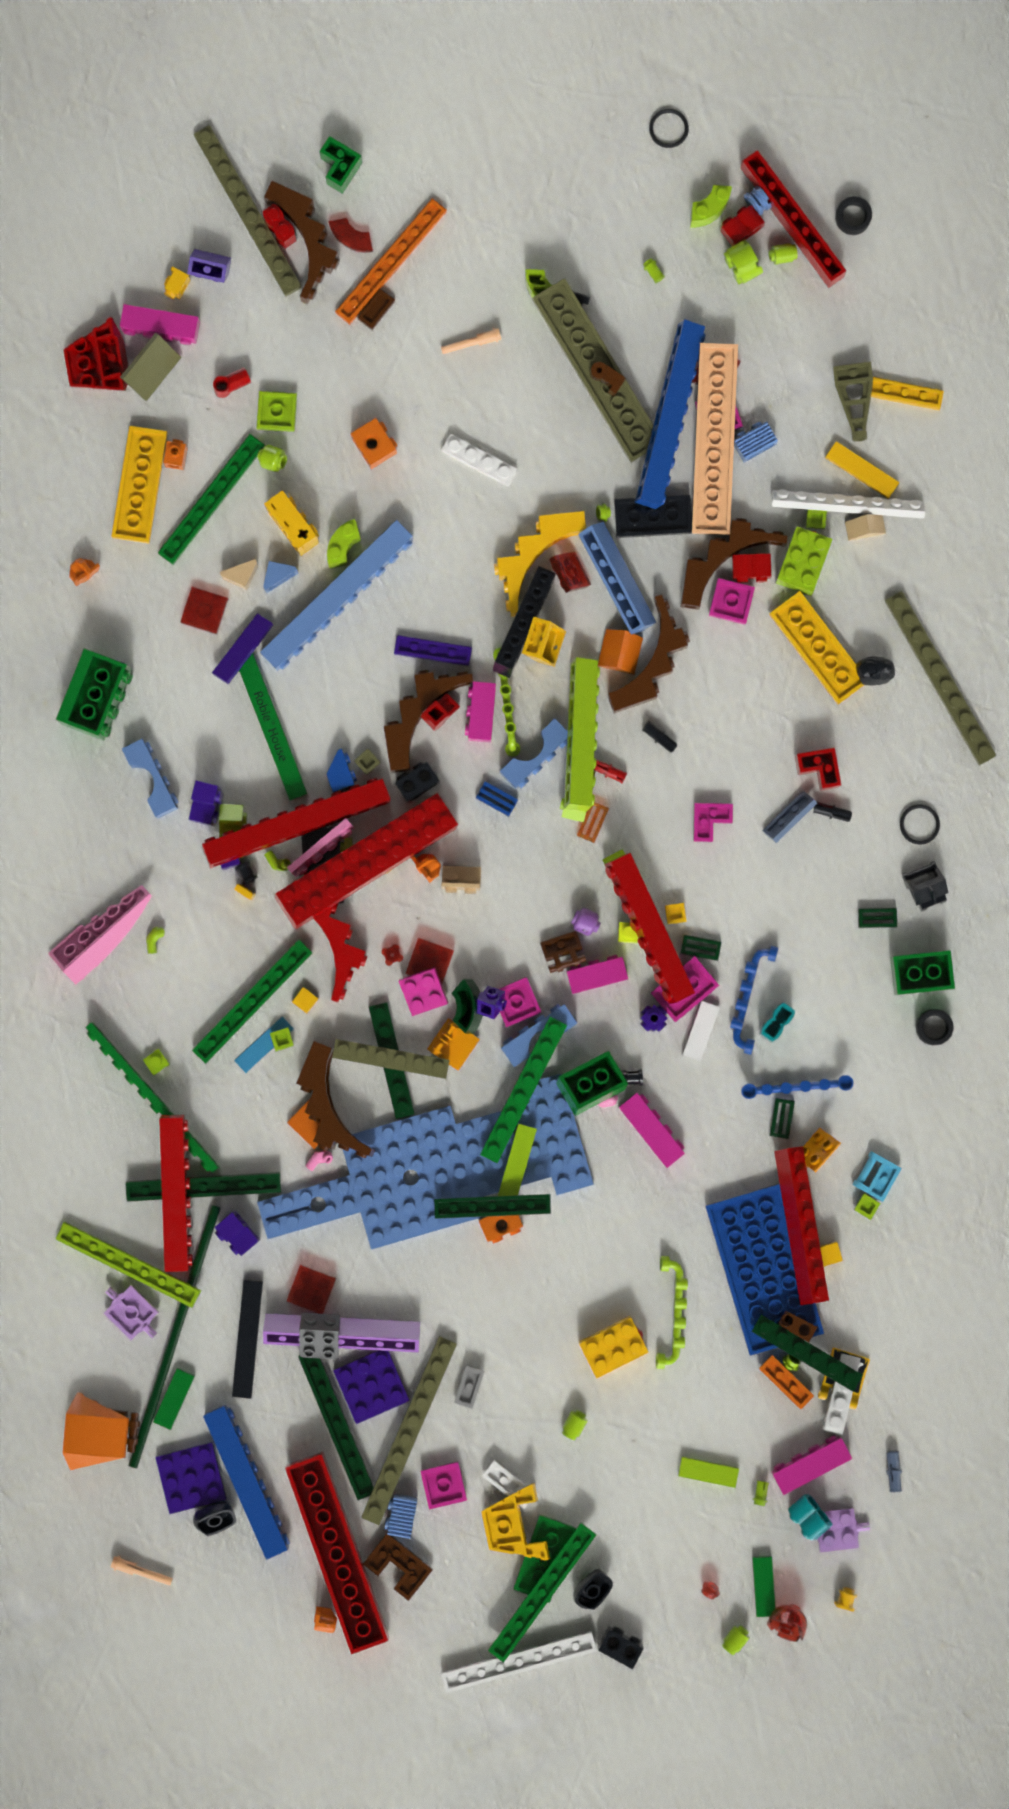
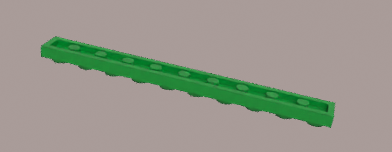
M92 1022L85 1028L88 1030L86 1033L93 1042L97 1040L101 1045L99 1049L105 1056L109 1054L113 1059L112 1064L118 1070L122 1069L125 1072V1079L131 1085L135 1084L139 1088L137 1090L138 1094L143 1099L147 1098L151 1102L149 1106L156 1114L160 1112L161 1115H174L101 1030ZM189 1131L185 1132V1139H189V1152L194 1157L198 1156L202 1160L200 1164L207 1172L209 1170L215 1172L220 1166Z

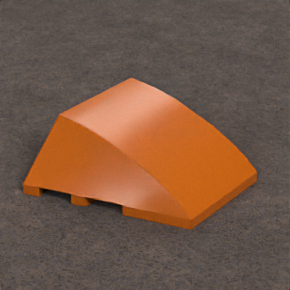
M77 1392L66 1412L62 1453L69 1469L74 1470L125 1458L129 1418Z

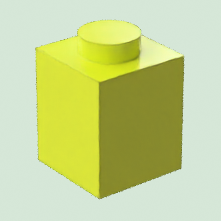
M619 922L617 943H638V936L632 930L630 923Z

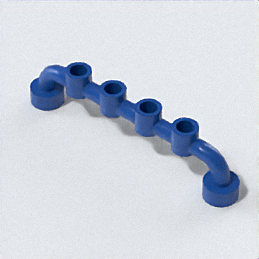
M771 946L770 949H760L754 953L751 962L747 961L745 973H748L747 980H742L740 991L743 992L742 999H737L735 1010L739 1011L737 1018H732L730 1028L734 1029V1043L739 1048L744 1049V1053L748 1055L752 1054L755 1040L747 1038V1042H744L740 1034L759 960L763 956H768V961L775 962L779 947Z
M843 1075L838 1080L821 1079L816 1082L801 1081L794 1084L784 1082L781 1085L764 1084L759 1087H755L753 1084H745L741 1088V1094L746 1099H752L757 1094L767 1096L779 1092L788 1094L791 1091L808 1092L814 1089L828 1090L829 1088L836 1087L843 1091H848L853 1087L854 1082L850 1076Z

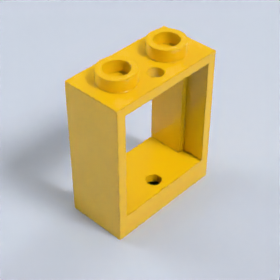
M533 617L522 654L538 663L555 667L566 630L551 621Z

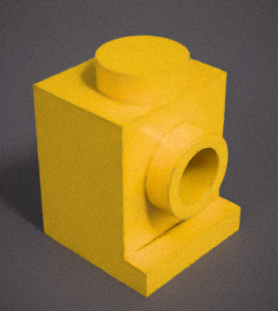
M172 266L170 269L172 275H169L164 282V294L171 299L177 298L180 300L191 280L188 274Z

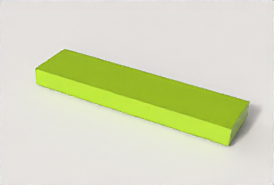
M518 1124L498 1196H516L519 1194L537 1131L536 1128Z

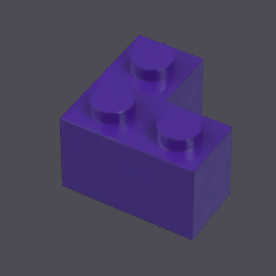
M196 780L191 796L193 803L188 820L213 827V824L217 823L219 812H217L218 804H222L224 798L222 789L217 785Z
M237 1211L229 1214L214 1227L217 1230L215 1232L216 1236L221 1241H229L231 1244L229 1248L235 1255H244L260 1241Z

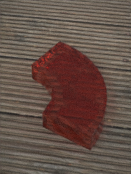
M347 218L328 221L331 232L339 243L352 251L361 253L373 252L369 232L355 230L349 224Z

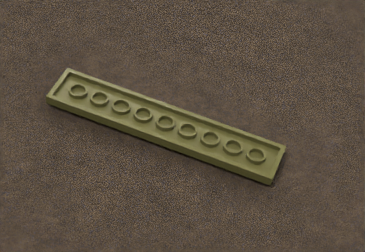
M564 278L534 296L532 300L630 463L647 453L653 424L626 379L615 396H612L608 393L610 387L590 377V369L596 362H602L622 376L623 374Z

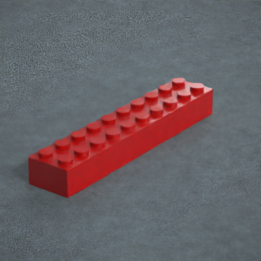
M436 793L275 893L274 898L296 930L455 831L459 824L439 794Z
M322 1451L287 1464L285 1470L351 1655L387 1642L389 1634L324 1452Z

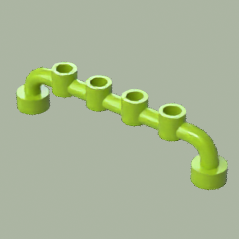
M501 647L494 651V660H496ZM498 674L501 681L500 694L503 697L502 712L506 720L505 732L508 736L505 752L509 757H516L520 753V745L516 742L515 738L516 725L513 723L512 714L514 707L510 699L511 687L508 683V677Z
M669 1256L660 1257V1271L669 1272V1268H673L676 1272L674 1283L673 1349L670 1357H665V1353L656 1354V1369H665V1365H671L676 1362L680 1355V1348H685V1337H681V1329L686 1328V1317H682V1309L687 1308V1298H683V1290L688 1288V1279L683 1278L681 1265L676 1261L670 1260Z

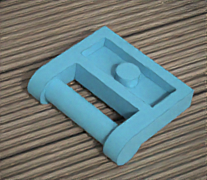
M870 1151L867 1163L858 1179L854 1180L852 1185L883 1202L902 1168ZM877 1161L881 1165L867 1187L864 1185V1182Z

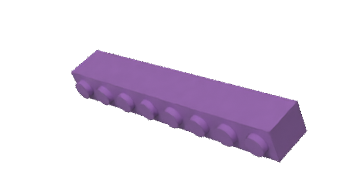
M265 1313L263 1344L299 1346L301 1315ZM340 1318L339 1348L419 1353L420 1322Z

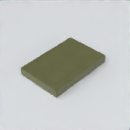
M155 333L120 378L143 400L147 401L182 357L160 335Z

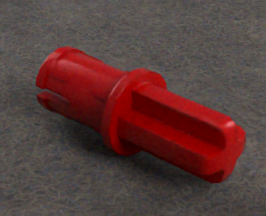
M596 759L595 771L605 775V778L609 777L623 784L627 772L613 767L612 764L608 765Z

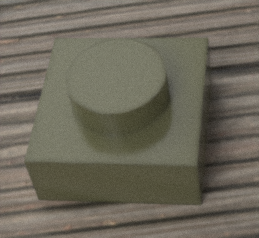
M366 749L354 760L366 775L370 774L381 764L369 749Z

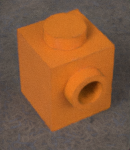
M173 439L172 442L167 441L163 461L166 468L184 470L188 447L186 444H183V441Z

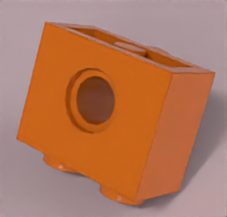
M377 418L350 433L353 442L371 470L396 455V447H398L393 437L389 438L386 432L388 430L382 421L379 422ZM370 441H375L377 446L375 448H368L367 444Z

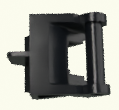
M935 861L910 873H902L905 886L910 890L916 906L920 905L919 909L921 912L935 904L947 902L945 894L949 892L946 879L939 868H937ZM930 872L934 873L935 878L914 886L911 880Z

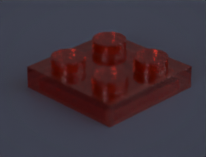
M575 551L554 555L549 559L552 569L557 574L560 585L565 593L591 586Z
M192 587L180 623L217 635L229 599Z
M418 938L405 974L410 976L435 967L441 984H443L454 950Z
M300 1265L286 1302L318 1314H323L337 1278Z

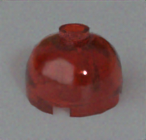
M795 1604L778 1606L773 1610L767 1621V1626L771 1631L775 1629L778 1631L777 1636L792 1642H798L799 1638H801V1641L804 1639L808 1625L804 1613Z

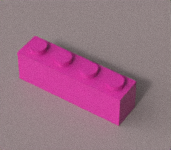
M126 304L123 305L120 328L126 335L135 336V334H141L144 338L151 339L157 333L166 342L176 340L184 345L197 343L200 320L197 316Z
M635 1093L618 1108L663 1165L668 1168L685 1154L683 1152L685 1147L679 1139L675 1141L672 1138L671 1134L673 1132L667 1124L664 1126L659 1121L661 1117L657 1111L649 1109L647 1106L649 1101L645 1096Z
M835 1435L825 1439L826 1443L820 1446L818 1444L808 1448L809 1452L803 1455L801 1453L796 1454L790 1458V1462L786 1464L782 1462L774 1466V1470L771 1473L782 1494L785 1495L850 1461L852 1457L842 1438Z

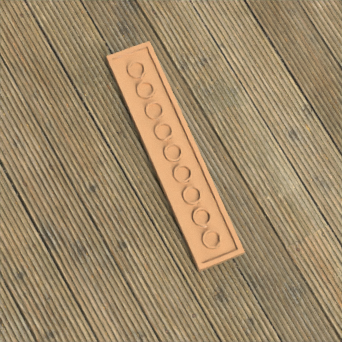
M700 343L692 534L730 535L738 344Z

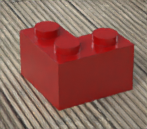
M835 748L796 754L797 774L803 775L817 772L820 791L835 789L841 786Z

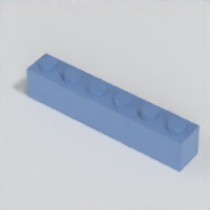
M604 522L593 524L580 532L578 535L630 634L642 632L657 623Z

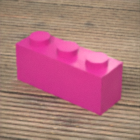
M473 681V687L469 686L468 698L472 699L471 705H467L466 717H470V723L465 726V736H468V741L491 743L496 683Z
M618 955L606 957L607 961L601 963L598 959L588 962L589 966L569 967L570 971L566 973L572 994L628 980L623 957L618 958Z

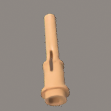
M493 328L491 331L477 334V337L442 346V353H449L477 344L482 346L490 342H498V340H501L499 328Z
M114 1556L111 1568H114V1571L117 1569L131 1575L135 1573L167 1585L172 1583L173 1578L136 1566L137 1563L122 1559L121 1556Z

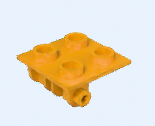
M448 1018L427 1050L439 1058L450 1060L449 1065L459 1071L480 1039L473 1034H465Z
M819 1128L803 1146L806 1167H809L816 1173L841 1143L822 1128Z

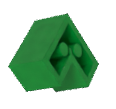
M329 136L319 151L321 159L332 166L325 177L326 183L343 194L363 163L362 155Z

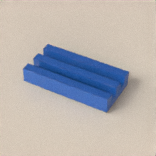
M484 782L476 796L477 800L508 817L518 802V799L487 782ZM486 787L500 794L501 796L507 798L513 803L509 804L508 802L491 794L490 792L485 790ZM482 794H485L486 796L503 804L504 806L508 807L509 810L506 811L503 808L495 805L494 803L486 800L485 798L481 797Z

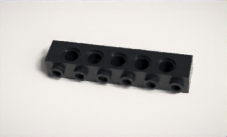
M538 566L497 655L492 671L508 678L511 677L522 653L533 617L538 618L554 583L555 572Z

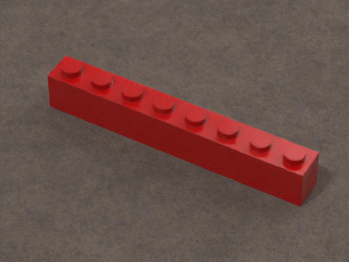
M757 150L742 160L740 168L754 187L759 186L769 198L768 203L771 202L772 205L771 211L827 287L830 288L843 279L847 270L760 152Z
M631 852L604 864L606 867L605 872L614 884V892L622 901V909L628 914L630 926L638 936V944L644 949L646 961L652 967L655 973L654 978L663 990L662 996L665 1001L673 1004L695 994Z
M161 1115L159 1125L165 1272H186L190 1266H193V1254H189V1247L192 1246V1235H189L188 1228L192 1227V1217L188 1216V1208H191V1197H187V1189H190V1177H187V1170L190 1169V1160L186 1158V1151H189V1139H185V1132H188V1120H185V1115Z
M803 1146L774 1151L800 1305L829 1301Z

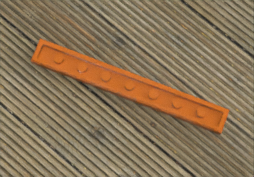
M432 198L338 307L335 313L351 325L378 290L386 284L446 214L447 210Z

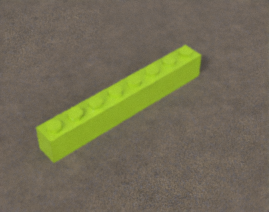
M576 657L570 665L564 809L586 812L595 802L593 788L596 777L593 776V770L596 767L594 751L597 748L595 733L598 729L596 715L599 709V704L596 703V697L599 694L597 678L600 675L598 660Z

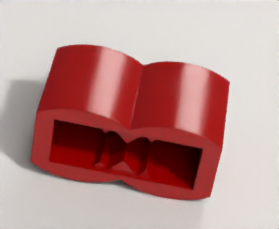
M272 204L263 211L266 225L271 232L275 233L277 242L286 249L297 241L293 226L284 219L283 212L277 205Z
M752 205L748 207L743 206L737 211V216L733 218L728 217L722 222L723 226L720 232L731 246H734L761 230L765 225V221Z
M771 554L732 555L733 580H737V583H748V580L755 579L757 583L767 582V579L772 577Z

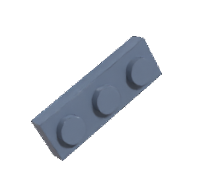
M802 791L762 831L777 843L817 802L806 792Z

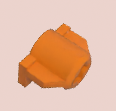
M78 558L70 565L69 577L78 586L88 581L97 573L100 565L98 563L95 565L92 560Z
M421 854L417 858L415 856L411 857L419 873L423 874L429 883L439 876L441 864L433 854Z
M316 1606L314 1630L328 1633L335 1632L337 1617L331 1608Z

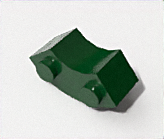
M463 979L451 993L457 1005L456 1014L452 1021L465 1034H474L483 1015L477 1014V998L480 990L472 979Z

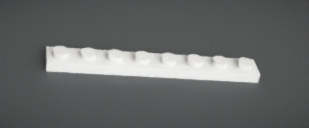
M783 489L772 491V507L924 518L925 515L924 502L918 500L870 498L860 495H831L821 492H792Z
M592 1631L510 1653L504 1663L495 1657L441 1672L445 1691L449 1693L597 1652Z

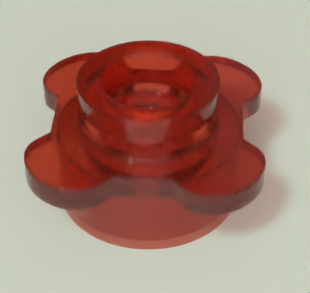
M393 944L389 948H383L381 951L386 959L385 964L388 966L403 960V956L399 952L400 947L397 944Z

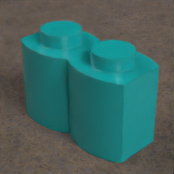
M785 1003L779 1004L773 1010L771 1019L762 1025L759 1034L769 1042L775 1041L782 1034L784 1026L793 1019L795 1010Z
M804 1494L788 1508L790 1519L800 1525L802 1535L811 1541L817 1540L833 1525L829 1517L821 1510L816 1500L810 1494Z

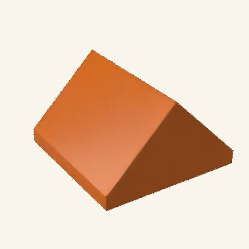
M606 629L598 667L635 675L643 638L635 634L631 635L626 630Z

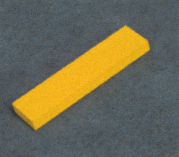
M873 377L871 397L940 410L944 391Z
M837 441L825 457L887 499L890 498L900 483Z

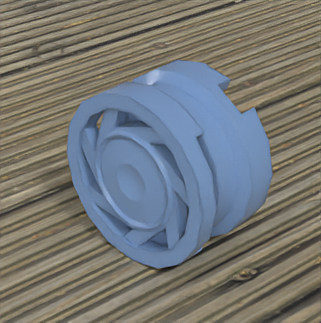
M755 186L751 192L744 194L746 204L748 206L752 205L760 216L764 210H769L772 207L771 202L768 203V196L759 186Z

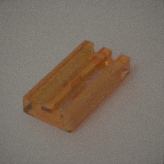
M596 802L587 811L584 822H582L577 837L590 841L593 844L609 810L608 807ZM593 806L597 807V809L586 832V835L582 834V832L593 809ZM600 809L604 810V812L593 835V838L589 837V835L600 812Z

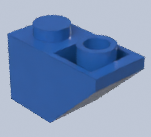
M342 749L337 751L326 774L333 793L345 791L354 786V782L357 781L354 770L350 771L348 764L351 763L348 753H343Z

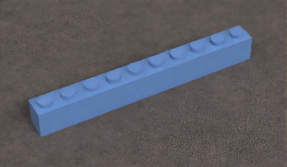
M396 520L260 652L261 655L277 671L280 669L284 670L290 664L289 660L293 656L297 657L304 650L303 646L307 642L309 644L317 638V633L321 629L325 630L331 624L330 620L334 616L338 617L344 612L345 609L343 607L348 603L352 604L358 598L357 594L362 589L365 591L372 584L371 580L375 576L380 577L385 572V567L389 563L393 564L399 558L398 554L402 550L406 551L412 546L413 536Z

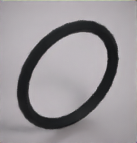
M664 109L652 117L649 132L657 145L673 148L685 141L688 136L689 125L685 116L679 111ZM665 113L678 115L685 125L683 137L673 144L660 142L653 132L655 120Z
M922 804L913 805L902 814L900 830L909 842L918 845L927 844L938 835L940 820L932 808ZM918 808L928 810L936 820L934 834L923 841L910 838L904 829L906 815Z

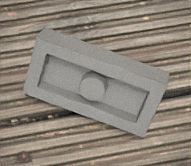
M466 1365L454 1403L473 1409L485 1371Z

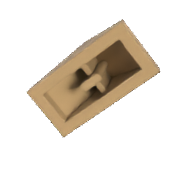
M866 514L845 522L848 541L886 534L882 515Z
M256 559L221 571L220 575L223 580L247 590L258 568Z

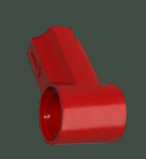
M243 367L226 376L216 377L213 381L214 392L219 398H225L231 392L250 384L251 380ZM220 384L227 386L224 390H219L217 387Z

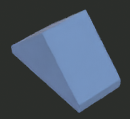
M269 561L263 585L265 592L269 593L297 575V568Z

